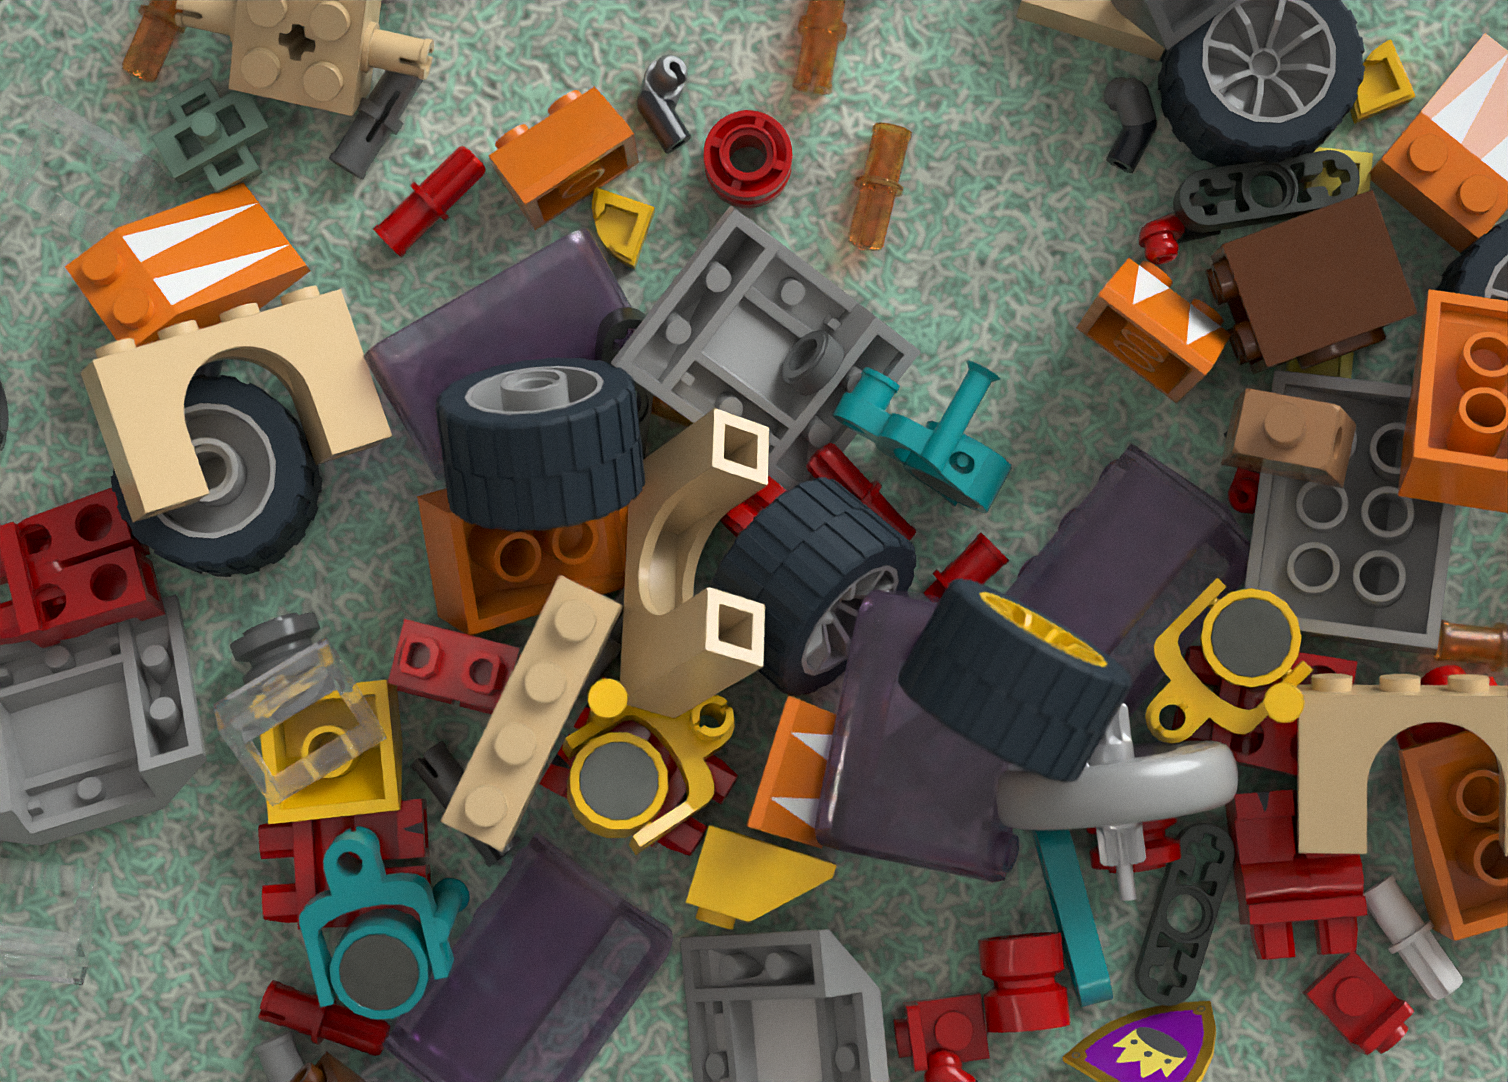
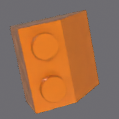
M595 86L584 94H581L579 90H574L563 95L548 108L550 116L530 129L526 124L511 129L495 143L497 150L488 155L495 172L534 230H537L592 194L595 187H603L639 163L633 131Z

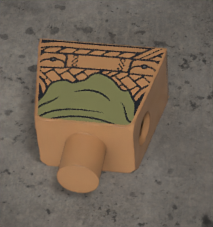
M1245 389L1233 404L1221 465L1343 488L1356 423L1341 406L1262 390Z

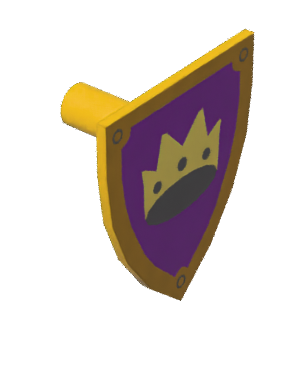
M1211 1001L1182 1002L1172 1006H1155L1135 1011L1108 1022L1062 1057L1063 1062L1097 1082H1201L1214 1055L1217 1032Z

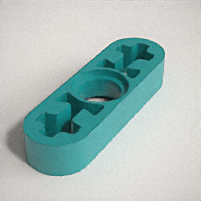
M1069 829L1032 830L1058 932H1061L1063 951L1080 1007H1085L1112 1000L1111 981Z

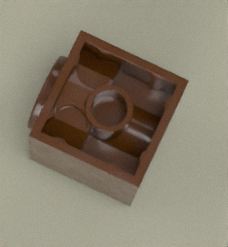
M1373 189L1224 243L1212 254L1211 260L1213 264H1211V268L1205 270L1216 304L1219 306L1227 303L1235 325H1233V328L1227 329V331L1231 334L1229 342L1239 365L1249 362L1253 375L1297 359L1301 369H1306L1368 347L1386 339L1384 327L1417 314Z

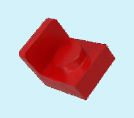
M1356 952L1344 953L1302 992L1356 1051L1365 1055L1371 1054L1375 1049L1382 1054L1396 1045L1409 1029L1404 1022L1415 1011L1405 1000L1398 999Z
M980 992L903 1002L905 1018L893 1019L898 1058L910 1057L911 1065L915 1072L928 1070V1058L933 1053L941 1050H948L957 1054L962 1062L990 1059Z

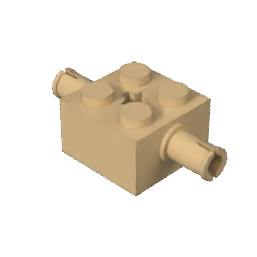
M177 0L176 9L183 10V13L177 12L175 14L177 26L191 27L230 36V41L233 43L228 86L230 90L352 116L358 109L361 98H366L370 93L373 68L426 80L433 60L432 56H428V53H433L434 51L433 39H421L380 30L379 17L382 0Z

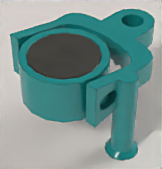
M967 360L969 370L940 422L928 421L924 427L903 415L886 412L893 395L898 392L900 386L884 374L865 367L852 393L845 392L832 413L833 418L874 442L881 452L902 463L904 469L909 474L935 490L954 507L959 503L972 510L987 513L1008 477L1012 466L998 453L964 434V431L992 382L1001 380L1000 377L986 367Z
M357 826L356 831H351V828H349L332 841L323 860L329 890L323 891L309 900L299 915V926L304 939L320 1007L333 1005L338 996L339 1000L356 1014L370 1019H393L410 1011L423 997L432 971L435 980L448 977L454 962L448 936L457 913L463 911L470 900L469 890L461 880L455 878L440 880L432 891L426 878L417 874L396 873L386 875L380 854V841L376 834L362 826ZM348 852L359 855L363 863L361 864L360 859L352 857ZM382 904L412 907L420 916L421 923L412 915L396 909H373L360 915L343 932L333 957L330 955L322 932V927L327 922L344 913Z

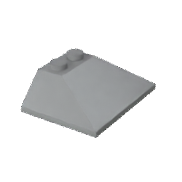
M730 205L611 363L614 367L625 370L632 376L635 382L693 423L716 408L769 427L768 476L789 491L797 484L815 479L808 472L806 465L810 457L817 450L828 443H833L843 452L857 435L856 432L833 418L832 413L845 392L852 393L862 376L863 369L865 367L874 369L897 383L921 351L760 226ZM823 330L843 346L844 356L842 363L834 377L821 390L811 395H801L784 381L782 377L783 363L789 351L803 336L813 331Z
M177 595L162 598L165 615L144 621L132 618L94 629L88 634L76 638L60 640L61 643L43 649L29 640L0 646V841L40 846L164 809L207 760L181 605Z
M829 929L680 938L693 1082H889L880 988Z

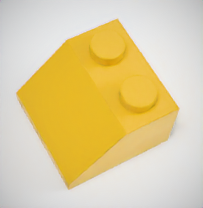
M385 679L256 693L268 824L401 810L403 741L398 691H396L397 685L387 683L388 680Z
M709 825L685 903L698 906L695 919L733 930L736 918L751 922L832 879L837 865L824 859Z

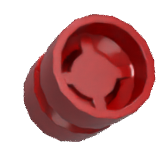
M1061 932L1004 935L978 940L982 975L994 981V987L983 996L987 1032L1037 1031L1064 1027L1071 1024L1067 987L1055 982V976L1064 970Z

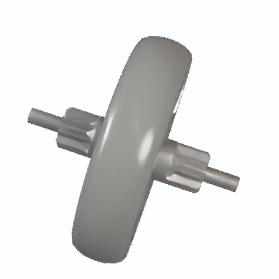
M1122 703L1078 780L1068 783L1057 780L1053 781L1040 775L1032 774L1010 763L999 768L993 777L991 787L994 811L1002 824L1015 829L1058 830L1096 827L1100 863L1104 866H1116L1120 901L1137 899L1132 864H1138L1146 859L1142 822L1194 814L1229 803L1237 792L1238 769L1236 760L1229 747L1224 743L1216 741L1132 744L1128 706Z

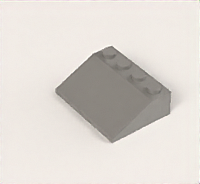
M1274 370L1272 393L1341 406L1356 423L1343 488L1260 472L1244 589L1253 588L1269 591L1284 600L1298 619L1301 635L1374 648L1436 656L1456 505L1398 496L1403 437L1412 385Z

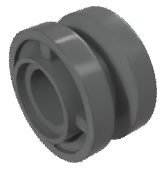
M311 612L300 615L290 613L273 618L246 630L243 633V637L230 644L235 661L250 662L252 666L242 678L248 694L263 691H281L298 685L319 675L320 669L333 662L327 645H316L311 641V638L320 630L315 613Z

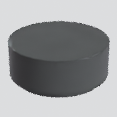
M823 330L806 334L792 347L785 358L782 368L784 381L801 395L807 396L818 392L829 383L838 371L843 360L844 348Z

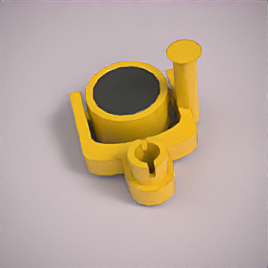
M1216 578L1156 639L1153 646L1155 658L1161 670L1171 681L1152 699L1146 710L1147 728L1155 738L1161 742L1171 744L1183 742L1208 718L1232 733L1246 734L1253 731L1267 715L1276 722L1281 723L1292 722L1301 715L1305 702L1303 694L1297 686L1313 669L1304 661H1301L1293 670L1291 669L1299 654L1301 632L1297 617L1284 600L1269 591L1253 588L1231 592L1219 600L1217 596L1227 586ZM1207 606L1211 610L1203 620L1200 643L1203 657L1216 675L1230 684L1249 688L1270 684L1280 677L1283 679L1280 683L1269 688L1264 699L1253 709L1237 708L1219 698L1191 671L1181 655L1178 645L1180 634ZM1167 705H1176L1184 713V722L1176 730H1167L1160 724V711Z
M613 679L597 681L588 693V703L591 709L587 725L567 736L562 750L569 759L576 755L567 780V801L575 819L589 832L604 838H627L632 836L629 846L634 854L638 855L681 823L705 808L714 795V782L704 760L721 750L729 742L735 728L734 711L732 707L726 704L728 701L721 696L714 695L680 716L671 718L627 705L628 694L624 686ZM703 715L714 717L719 727L709 728L705 725L700 727V717ZM633 720L646 727L659 739L678 766L686 785V802L652 824L651 822L657 817L668 791V771L660 753L647 740L630 733H607L623 721Z

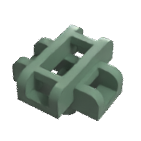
M206 78L166 100L177 122L151 137L178 183L187 182L205 172L215 191L219 193L250 176L254 178L263 173L249 148L271 135L272 131L251 94L233 91L221 98L211 80ZM205 97L210 101L188 114L184 110ZM236 112L238 113V115H239L241 121L243 122L245 128L243 127V125H242V123L240 122L238 116L236 115ZM180 143H183L184 147L186 148V150H187V152H188V154H189V156H190L191 158H189V159L187 158V156H186L184 150L182 149ZM239 153L240 158L220 169H217L215 166L230 156Z

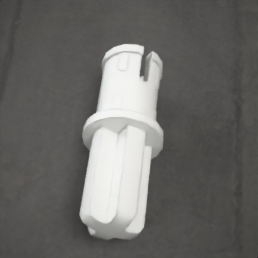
M1393 874L1364 891L1363 896H1366L1367 909L1392 943L1387 949L1391 954L1399 953L1428 997L1437 1001L1457 990L1463 983L1462 976L1430 932L1434 924L1431 920L1424 923L1396 883V878Z

